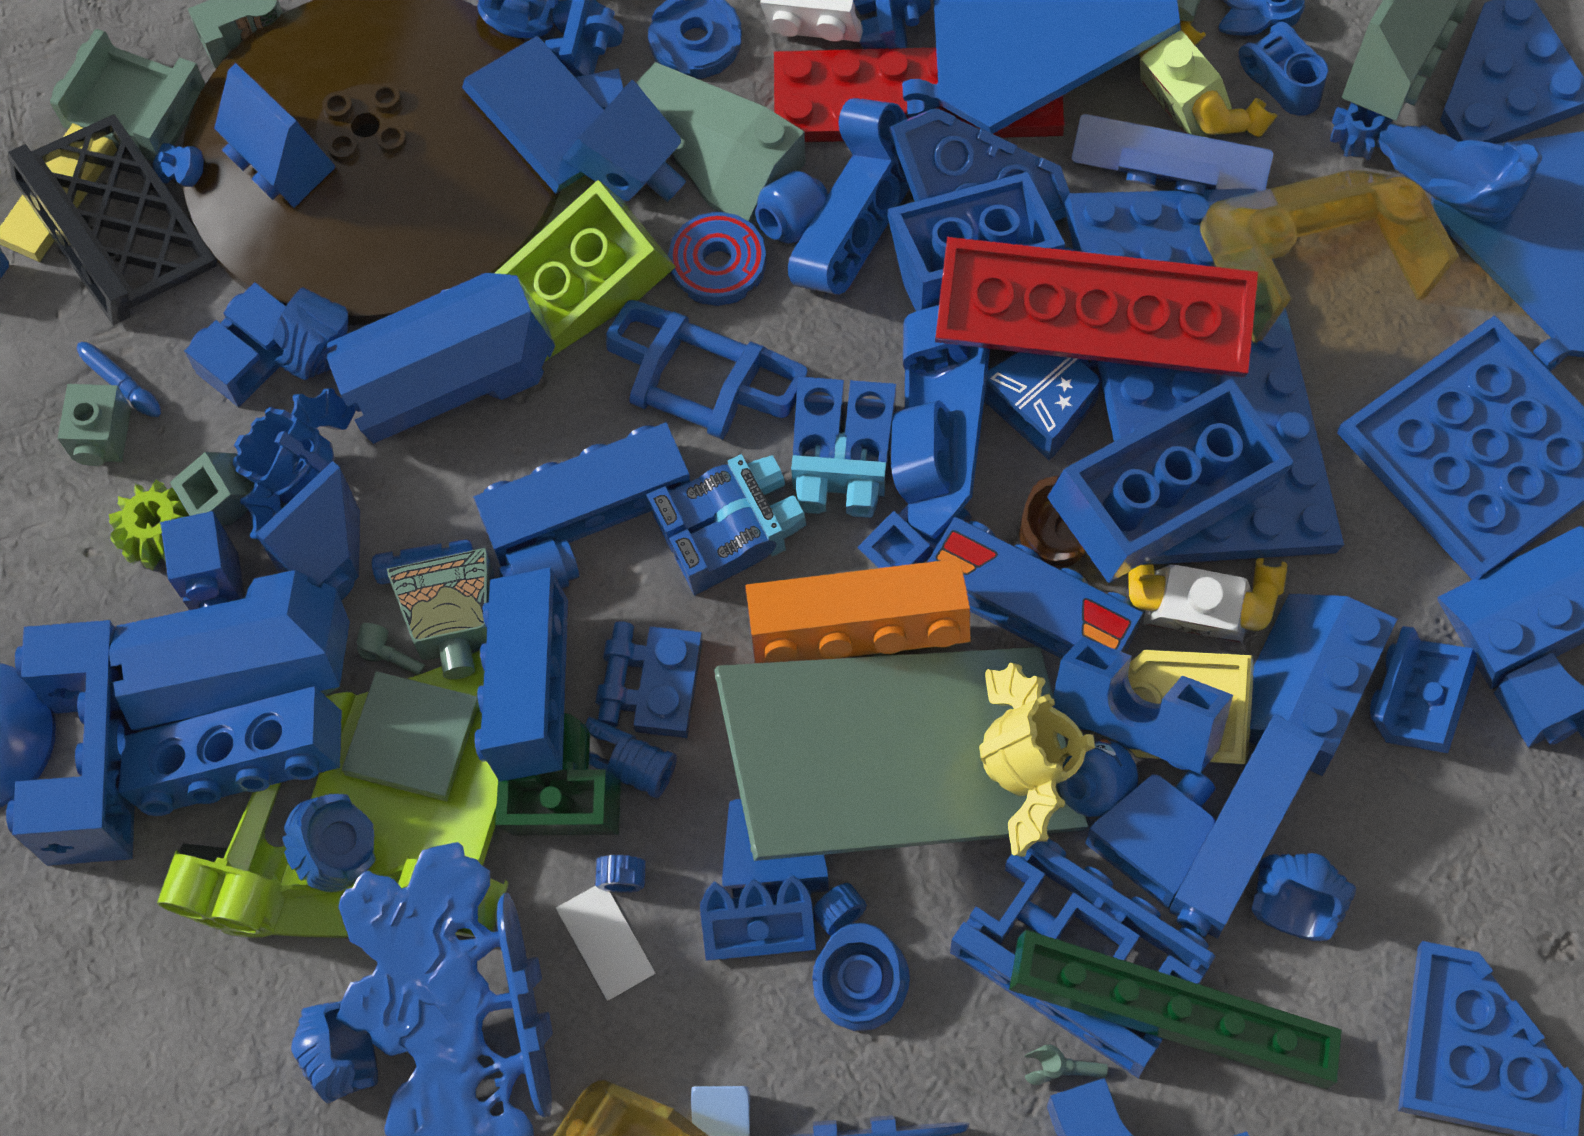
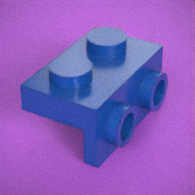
M1402 626L1397 643H1392L1387 651V674L1382 689L1375 691L1370 706L1371 719L1386 743L1449 753L1478 660L1473 648L1421 641L1414 627Z

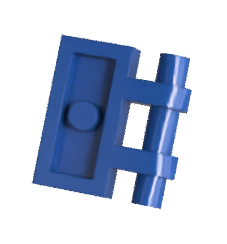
M622 621L615 622L612 638L606 641L603 659L607 661L604 684L598 685L595 703L600 706L597 720L617 727L620 710L635 712L633 724L635 732L688 738L703 642L702 632L650 626L647 645L643 646L632 643L633 624ZM628 666L643 668L639 690L624 687Z

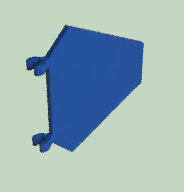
M934 0L938 83L932 84L922 79H910L902 83L903 99L907 101L908 118L942 106L980 129L993 134L1180 31L1177 0Z
M1584 131L1509 142L1516 146L1524 143L1532 145L1538 149L1543 158L1535 173L1536 178L1532 181L1526 196L1519 203L1517 209L1504 220L1483 222L1467 216L1432 197L1431 212H1423L1415 217L1408 225L1412 231L1403 237L1406 244L1417 253L1429 245L1440 232H1447L1551 337L1533 351L1536 355L1535 357L1550 372L1568 355L1584 358ZM1499 143L1497 145L1504 146L1506 143Z

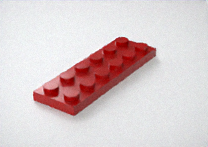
M936 47L774 51V113L803 130L805 142L844 141L839 131V116L843 105L852 98L896 103L902 108L908 118L907 101L903 99L902 83L910 79H922L932 84L938 83ZM1063 95L993 133V135L1000 138L1063 136ZM942 106L935 108L947 112L955 116L956 119H959L971 126L980 129L979 127L975 126L974 124L968 122L967 120L961 118L960 116L954 114L953 112L947 110Z
M947 237L935 342L1245 378L1249 370L1258 272Z

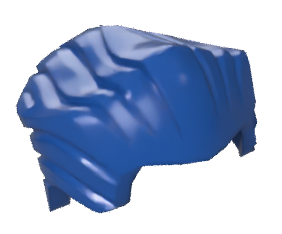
M304 287L300 288L284 308L275 327L273 338L280 348L284 350L283 354L277 357L275 363H278L285 371H289L292 375L303 380L330 371L331 368L327 360V354L330 351L327 349V343L348 334L347 308L325 297H321Z
M329 794L303 801L291 811L285 823L284 830L286 835L283 836V842L286 847L284 853L287 862L292 870L295 869L301 881L306 880L310 887L325 892L342 891L351 886L376 860L374 855L373 823L361 810L353 805L347 794Z
M1273 854L1260 861L1256 887L1257 894L1254 897L1252 911L1258 920L1284 933L1311 941L1329 940L1338 927L1337 923L1344 921L1345 912L1349 909L1351 901L1355 897L1356 887L1353 883L1348 882L1344 875L1339 874V871L1321 854H1296L1294 856L1290 854Z
M341 1001L303 1008L301 1011L302 1017L299 1018V1026L296 1029L295 1037L291 1044L292 1054L297 1060L299 1068L302 1069L303 1076L306 1080L310 1081L314 1091L327 1104L349 1093L373 1087L378 1083L377 1062L370 1033L366 1030L356 1032L336 1020Z

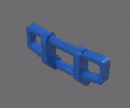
M635 300L625 303L606 333V349L609 352L641 365L630 393V404L642 409H646L649 405L707 428L708 435L721 440L724 439L731 427L738 404L778 418L787 417L796 403L798 377H807V368L804 365L769 350L765 346L752 341L747 345L691 324L687 316ZM637 321L660 328L661 330L650 347L647 348L622 337L630 323ZM681 341L736 362L721 388L714 409L657 388L661 373ZM760 367L792 381L784 395L774 396L749 387Z

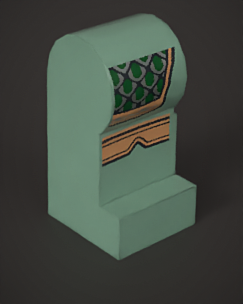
M208 0L188 8L197 35L214 68H217L229 54V51L236 48L245 38L258 28L269 26L283 13L279 0Z

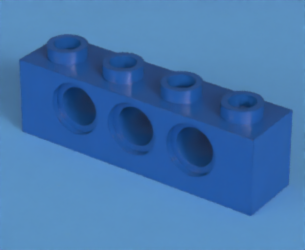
M313 686L123 736L118 794L148 816H163L170 814L174 809L198 803H215L221 797L245 791L259 792L267 789L269 785L293 779L306 780L314 778L318 773L340 768L342 710L318 688Z

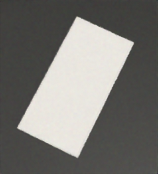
M594 886L556 907L607 1001L656 974L609 891H603Z

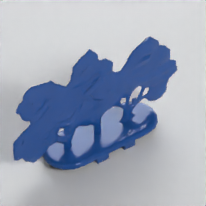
M459 842L422 850L414 867L410 883L405 888H401L390 877L364 871L356 879L353 888L345 890L339 901V910L348 933L349 942L361 947L366 954L377 961V966L373 974L363 977L360 981L350 982L340 1003V1010L336 1020L356 1032L366 1030L370 1033L372 1044L389 1056L408 1052L414 1057L416 1069L408 1081L401 1084L392 1096L384 1127L386 1136H534L532 1123L523 1111L511 1105L509 1098L516 1079L521 1074H526L534 1108L540 1116L550 1117L552 1094L544 1044L552 1036L553 1031L549 1012L538 1014L533 988L542 979L538 957L527 959L518 913L509 893H503L497 903V932H491L478 922V906L490 886V870L482 866L477 859L465 856L464 848ZM458 929H471L476 939L459 940L455 933ZM495 947H501L510 993L494 994L489 989L487 981L477 969V961L485 957ZM513 1008L521 1052L517 1055L503 1058L486 1045L482 1025L484 1018L489 1012ZM481 1054L489 1056L494 1060V1064L483 1068L477 1057ZM501 1071L503 1077L495 1079L496 1087L500 1088L486 1101L480 1102L476 1098V1088L485 1076ZM503 1101L504 1113L500 1116H492L490 1113L491 1108L496 1102Z

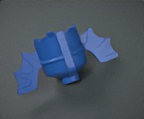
M333 388L323 389L322 393L314 398H309L304 394L293 395L294 408L291 414L286 410H279L273 407L267 408L264 417L256 418L251 423V430L248 434L238 436L234 444L238 455L233 458L235 471L254 483L252 491L240 499V503L249 509L253 519V529L250 533L251 539L260 541L256 533L281 510L280 501L288 504L332 461L334 462L335 457L332 443L321 436L316 428L326 427L333 430H345L348 428L356 410L353 405L347 407L343 398L339 397Z

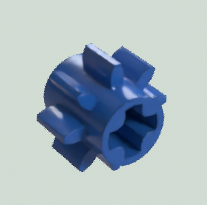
M1351 102L1348 111L1344 108H1336L1332 120L1335 126L1333 127L1330 141L1334 143L1339 142L1345 157L1364 156L1366 160H1370L1374 147L1380 148V132L1386 131L1393 119Z

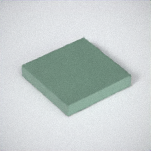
M376 671L342 767L344 775L448 801L479 707L477 696Z

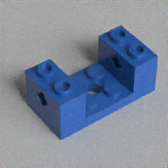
M110 620L24 627L23 646H18L15 652L17 674L34 691L35 695L54 714L78 712L80 722L84 724L83 743H78L75 750L76 769L80 776L15 781L14 800L9 801L7 805L6 821L10 833L47 866L133 859L135 805L118 794L123 736L137 733V731L131 730L115 697L113 682L124 679L122 666L111 667L109 649L116 628Z

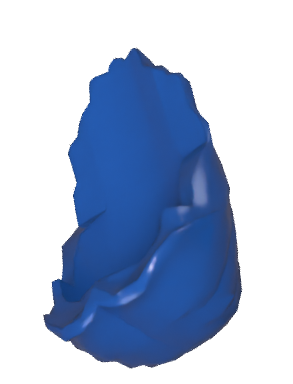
M1390 124L1386 131L1380 132L1379 139L1382 152L1390 158L1395 170L1406 176L1436 200L1483 222L1504 220L1517 209L1519 203L1526 196L1532 181L1536 178L1535 173L1543 158L1536 147L1526 143L1516 146L1506 142L1504 146L1475 140L1458 142L1445 134H1438L1424 125L1402 128Z

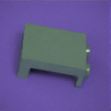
M95 29L89 40L80 46L76 60L65 77L56 83L50 104L63 128L69 129L72 123L84 128L115 114L144 157L154 162L155 156L158 154L159 148L163 143L175 145L188 124L190 114L200 92L205 86V82L197 64L179 57L174 67L170 68L113 46L105 31ZM112 133L104 136L113 140L116 148L120 147Z

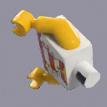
M1264 558L1257 559L1253 590L1247 579L1238 576L1171 564L1154 571L1153 564H1144L1128 572L1129 597L1135 607L1146 610L1143 621L1144 625L1243 643L1245 629L1261 631L1271 622L1278 595L1284 593L1287 563L1282 561L1279 567H1269L1263 565Z

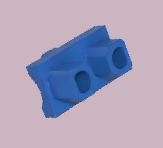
M561 0L553 9L552 15L554 24L561 33L564 32V36L545 41L547 47L575 77L594 74L598 56L604 55L607 47L611 48L621 44L625 30L614 19L615 12L596 0Z
M853 0L860 15L877 10V16L860 21L863 33L859 43L863 49L908 48L905 23L907 26L918 25L920 22L919 17L930 9V0Z

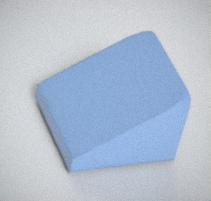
M700 1086L691 1088L692 1136H750L749 1087Z

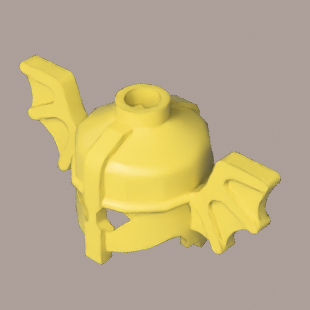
M1009 663L1008 667L1004 670L995 671L987 669L985 672L989 702L1000 706L1012 705L1014 709L1007 710L1002 717L996 719L984 734L983 743L980 744L979 750L984 769L992 780L998 782L1002 788L1017 796L1027 795L1023 806L1008 822L1012 854L1025 857L1031 845L1048 840L1047 826L1049 820L1056 810L1065 806V801L1057 793L1056 784L1067 780L1078 771L1083 764L1086 752L1094 749L1095 743L1093 735L1086 734L1083 736L1078 726L1067 715L1052 707L1055 705V702L1050 694L1041 697L1042 687L1045 685L1044 678L1037 676L1027 678L1022 672L1021 665ZM1058 733L1069 739L1067 747L1061 749L1057 739ZM1071 755L1072 757L1063 768V762Z

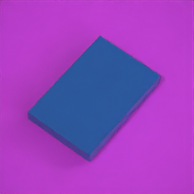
M538 35L464 79L462 86L464 91L555 194L585 176L584 173L567 163L562 157L604 109Z

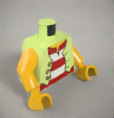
M1180 21V31L1139 53L1141 57V83L1183 133L1208 138L1211 135L1242 133L1247 130L1254 136L1261 137L1278 116L1265 110L1266 103L1258 98L1253 100L1246 111L1241 108L1232 109L1221 76L1196 47L1206 34L1205 32L1199 33L1191 26L1192 21Z

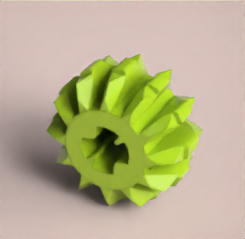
M157 479L149 491H145L141 485L135 483V496L131 499L117 496V504L122 511L108 514L109 523L114 529L110 533V538L115 547L122 550V555L128 562L134 565L141 561L146 568L152 571L160 559L165 561L160 522L189 516L173 487L167 490L164 483L159 482Z

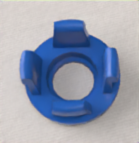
M478 0L477 8L483 20L498 32L515 38H534L537 35L541 37L552 29L554 24L552 13L559 0Z

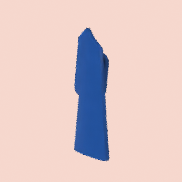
M939 305L913 312L904 319L903 367L905 369V409L896 411L893 414L891 446L892 476L897 491L908 503V524L913 529L933 539H936L952 522L953 518L960 513L973 495L990 354L989 348L936 343L935 336Z

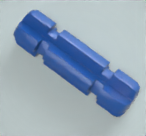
M464 539L449 542V547L442 548V543L403 549L400 550V555L394 556L393 551L375 554L372 557L373 575L379 584L391 583L388 577V568L472 551L473 546L470 540Z

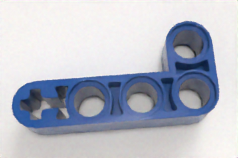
M852 98L843 105L839 116V131L851 151L852 157L827 195L824 205L812 219L789 258L788 276L794 286L839 295L844 293L850 287L889 223L888 209L899 206L910 187L888 129L889 126L908 119L898 104Z

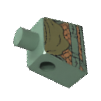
M486 548L388 568V577L420 658L422 660H430L440 657L443 676L446 679H462L472 675L475 672L471 651L480 649L481 645L487 641L483 605L489 602L490 580L494 579L493 567Z

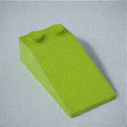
M597 180L498 269L495 274L518 276L542 311L555 343V348L551 355L553 357L618 314L627 301H638L676 266L624 201L601 181Z

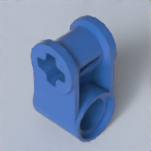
M1278 22L1271 27L1270 34L1255 44L1249 42L1240 47L1238 51L1239 60L1246 74L1253 81L1259 83L1285 111L1293 115L1302 116L1311 114L1319 108L1328 74L1327 63L1298 36L1290 25L1285 22Z

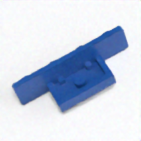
M1083 114L1080 117L1072 153V161L1074 163L1127 173L1126 181L1137 184L1155 186L1156 179L1175 182L1174 190L1176 191L1182 190L1204 195L1205 189H1256L1259 199L1263 198L1273 158V152L1269 149L1089 114Z

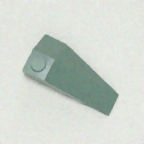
M657 62L636 82L681 138V144L672 153L675 163L683 173L686 172L693 180L705 202L718 212L736 214L753 224L756 220L757 198L762 188L787 173L796 170L800 171L806 164L804 131L765 106Z

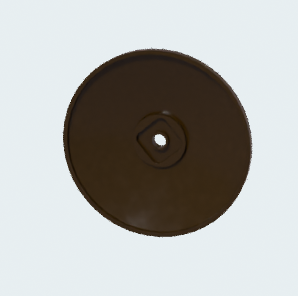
M313 0L282 13L269 26L258 28L225 57L208 79L190 114L183 141L184 148L194 146L200 149L203 154L202 175L194 186H183L192 221L204 243L217 259L219 266L244 289L247 290L255 282L285 306L296 292L304 287L321 297L345 306L348 311V325H369L441 293V290L450 289L484 273H495L543 230L554 209L560 191L555 194L464 91L462 86L466 77L519 47L526 41L523 38L510 37L498 32L483 20L477 6L463 0ZM235 63L300 124L336 166L295 208L280 194L274 200H271L251 179L257 172L251 166L242 171L222 151L228 143L214 127L228 70ZM376 124L380 126L373 136L359 137L355 135L358 128L362 125Z

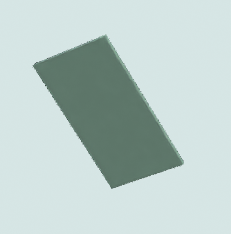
M1029 647L717 666L714 670L715 680L718 686L754 861L1008 838V822L1023 806L1027 795L1017 796L1002 788L998 782L992 780L987 775L981 761L979 746L983 743L985 732L1007 710L1014 709L1012 705L1000 706L989 702L985 672L987 669L995 671L1004 670L1008 667L1009 663L1019 664L1022 666V672L1027 678L1037 676L1045 679L1041 697L1050 694L1053 699L1041 648ZM1058 733L1057 739L1061 749L1067 747L1065 738ZM1056 784L1057 793L1061 797V799H1063L1060 795L1058 785ZM1065 803L1064 807L1056 810L1051 816L1047 826V834L1083 831L1088 827L1086 816L1076 813Z

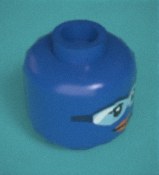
M1108 739L1094 740L1095 748L1086 752L1083 764L1078 771L1067 780L1057 784L1060 795L1065 803L1076 813L1087 817L1103 816L1138 786L1139 774L1136 762L1129 751L1118 742ZM1071 755L1063 762V768L1072 757Z

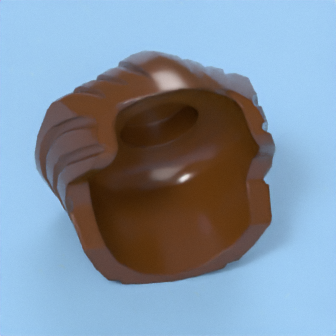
M1052 476L1039 480L1033 486L1023 510L1019 538L1020 545L1034 550L1043 562L1057 569H1062L1075 564L1086 551L1047 498L1060 477Z

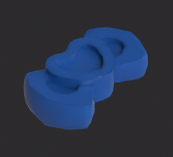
M163 143L159 148L158 154L155 156L153 169L163 184H168L173 178L184 187H192L203 173V154L200 149L194 146L184 148L181 146L176 147L170 143Z

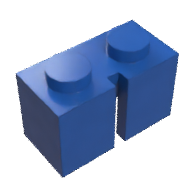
M255 282L244 293L236 295L223 312L225 319L221 323L215 320L209 327L197 332L190 345L184 350L196 374L239 408L280 367L278 363H275V360L283 354L284 350L274 340L273 333L279 317L286 306Z
M213 511L160 522L168 580L180 598L183 597V602L189 610L245 598L238 551Z

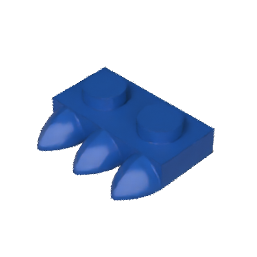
M790 874L785 879L778 894H769L759 881L752 878L745 885L739 898H731L729 893L714 881L706 890L702 901H700L706 961L816 950L811 891H808L805 885L793 874Z

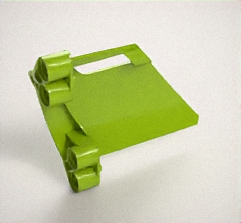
M480 650L472 653L475 672L468 677L446 679L443 676L441 666L408 679L477 696L478 687L484 685L485 673L481 663ZM342 692L326 696L342 710L340 768L319 773L311 799L329 794H347L353 805L370 819L374 829V855L376 860L367 871L376 875L390 877L401 888H405L410 883L414 867L422 850L459 842L463 846L465 856L477 859L483 866L496 826L498 779L489 764L482 762L476 752L475 732L477 729H481L482 721L480 708L478 707L448 801H443L344 775L342 767L369 692L355 695L352 692ZM281 783L269 785L263 791L252 793L223 859L217 857L215 862L180 854L178 850L175 851L157 900V905L167 911L221 930L224 934L254 938L283 935L349 938L339 910V901L345 890L353 888L355 882L344 890L337 892H325L310 887L306 880L301 881L295 869H291L284 853L286 847H274L265 839V828ZM490 879L488 891L478 906V922L491 932H494L497 923V903L500 896L506 893L509 885L507 880L502 884ZM467 928L458 929L455 935L475 937L471 929Z

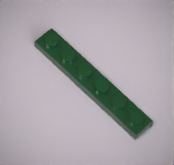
M1025 930L1018 937L1010 991L1324 1089H1328L1337 1083L1342 1029L1029 930Z

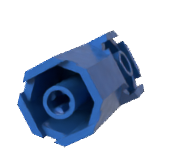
M484 273L328 342L327 349L330 353L327 354V360L346 406L353 405L357 412H362L363 416L354 419L359 430L374 444L485 394L503 400L539 384L544 372L542 366L547 355L549 358L551 357L555 343L542 311L517 275Z
M292 570L254 578L244 599L117 625L109 649L111 667L122 666L124 680L115 681L113 685L115 697L131 730L145 731L313 686L318 688L325 696L339 688L350 621L337 589L325 583L322 584L321 589L308 583V575Z

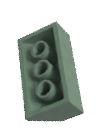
M1383 0L1368 25L1341 98L1396 121L1406 103L1412 106L1416 105L1427 81V78L1422 75L1431 78L1443 50H1447L1458 24H1461L1472 0Z

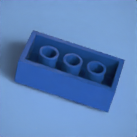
M1231 378L1066 467L1047 498L1106 581L1110 583L1271 492L1295 462Z

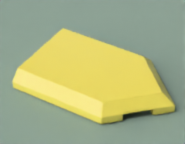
M1143 650L1130 662L1128 678L1132 689L1139 697L1151 703L1161 704L1162 698L1182 675L1233 694L1220 749L1210 762L1246 765L1249 755L1254 672L1252 655ZM1130 749L1138 758L1161 759L1141 750Z

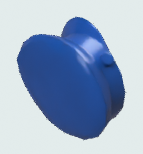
M866 923L846 925L830 937L816 959L812 976L814 996L821 1011L834 1024L852 1031L876 1029L890 1021L904 1003L910 983L907 960L897 945L881 929Z

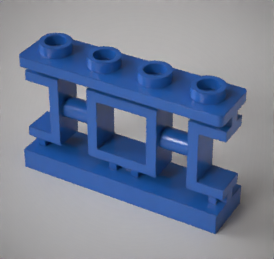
M1049 838L1046 842L1040 841L1031 845L1025 857L1011 854L1006 861L1005 871L1023 882L1024 886L1000 921L976 906L971 912L968 921L962 923L952 938L950 953L1139 1079L1164 1038L1010 991L1015 955L1002 947L1001 944L1018 920L1039 934L1059 940L1075 916L1119 945V948L1113 955L1114 958L1126 961L1136 946L1139 937L1168 955L1159 972L1196 984L1200 983L1216 956L1207 950L1209 945L1200 935L1184 927H1181L1178 931L1159 919L1161 916L1160 912L1149 902L1139 897H1132L1130 900L1112 888L1113 882L1105 874L1090 866H1086L1083 870L1066 859L1067 854L1065 850ZM1045 875L1073 893L1057 918L1031 902L1043 884Z

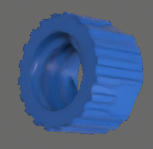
M607 855L597 858L595 886L600 890L609 892H638L645 885L646 861L642 858L628 855Z
M843 883L830 890L815 904L813 916L825 932L832 936L846 925L854 924L866 910L867 904L850 883Z

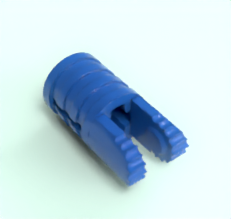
M589 716L585 725L588 727L590 735L616 745L610 760L590 751L589 769H606L617 779L621 780L622 783L632 785L640 791H646L651 797L659 798L671 780L677 762V755L670 751L664 752L659 747L651 746L643 740H637L634 735Z

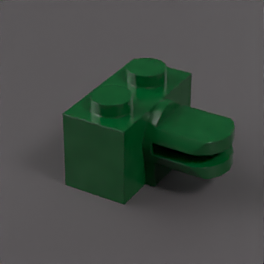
M564 713L562 770L501 782L498 780L496 826L514 836L619 835L621 781L606 769H589L590 731L579 719L571 714Z

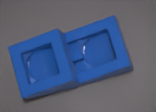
M907 505L899 514L893 511L857 548L878 568L924 563L932 555L949 525L936 539H933L913 529L908 524ZM965 508L956 516L967 523L972 519L971 514Z

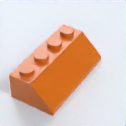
M960 558L746 585L755 663L840 659L879 653L893 654L903 650L935 646L949 647L954 644L970 642V606Z

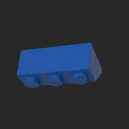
M1028 172L888 209V220L903 285L916 311L939 305L947 237L1065 250V242Z
M1578 526L1498 566L1479 580L1473 579L1437 598L1464 646L1474 649L1478 657L1476 666L1490 689L1499 686L1507 674L1552 652L1557 657L1584 643V528L1582 526Z
M1289 594L1254 665L1249 742L1255 745L1258 744L1271 718L1276 714L1325 740L1309 769L1323 776L1340 744L1397 618L1348 596Z

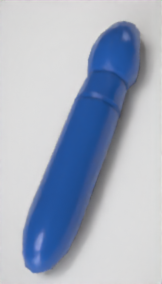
M88 342L77 344L76 349L80 358L109 385H117L124 397L131 402L133 408L150 417L160 416L161 407L150 391L141 388L131 376L93 344Z

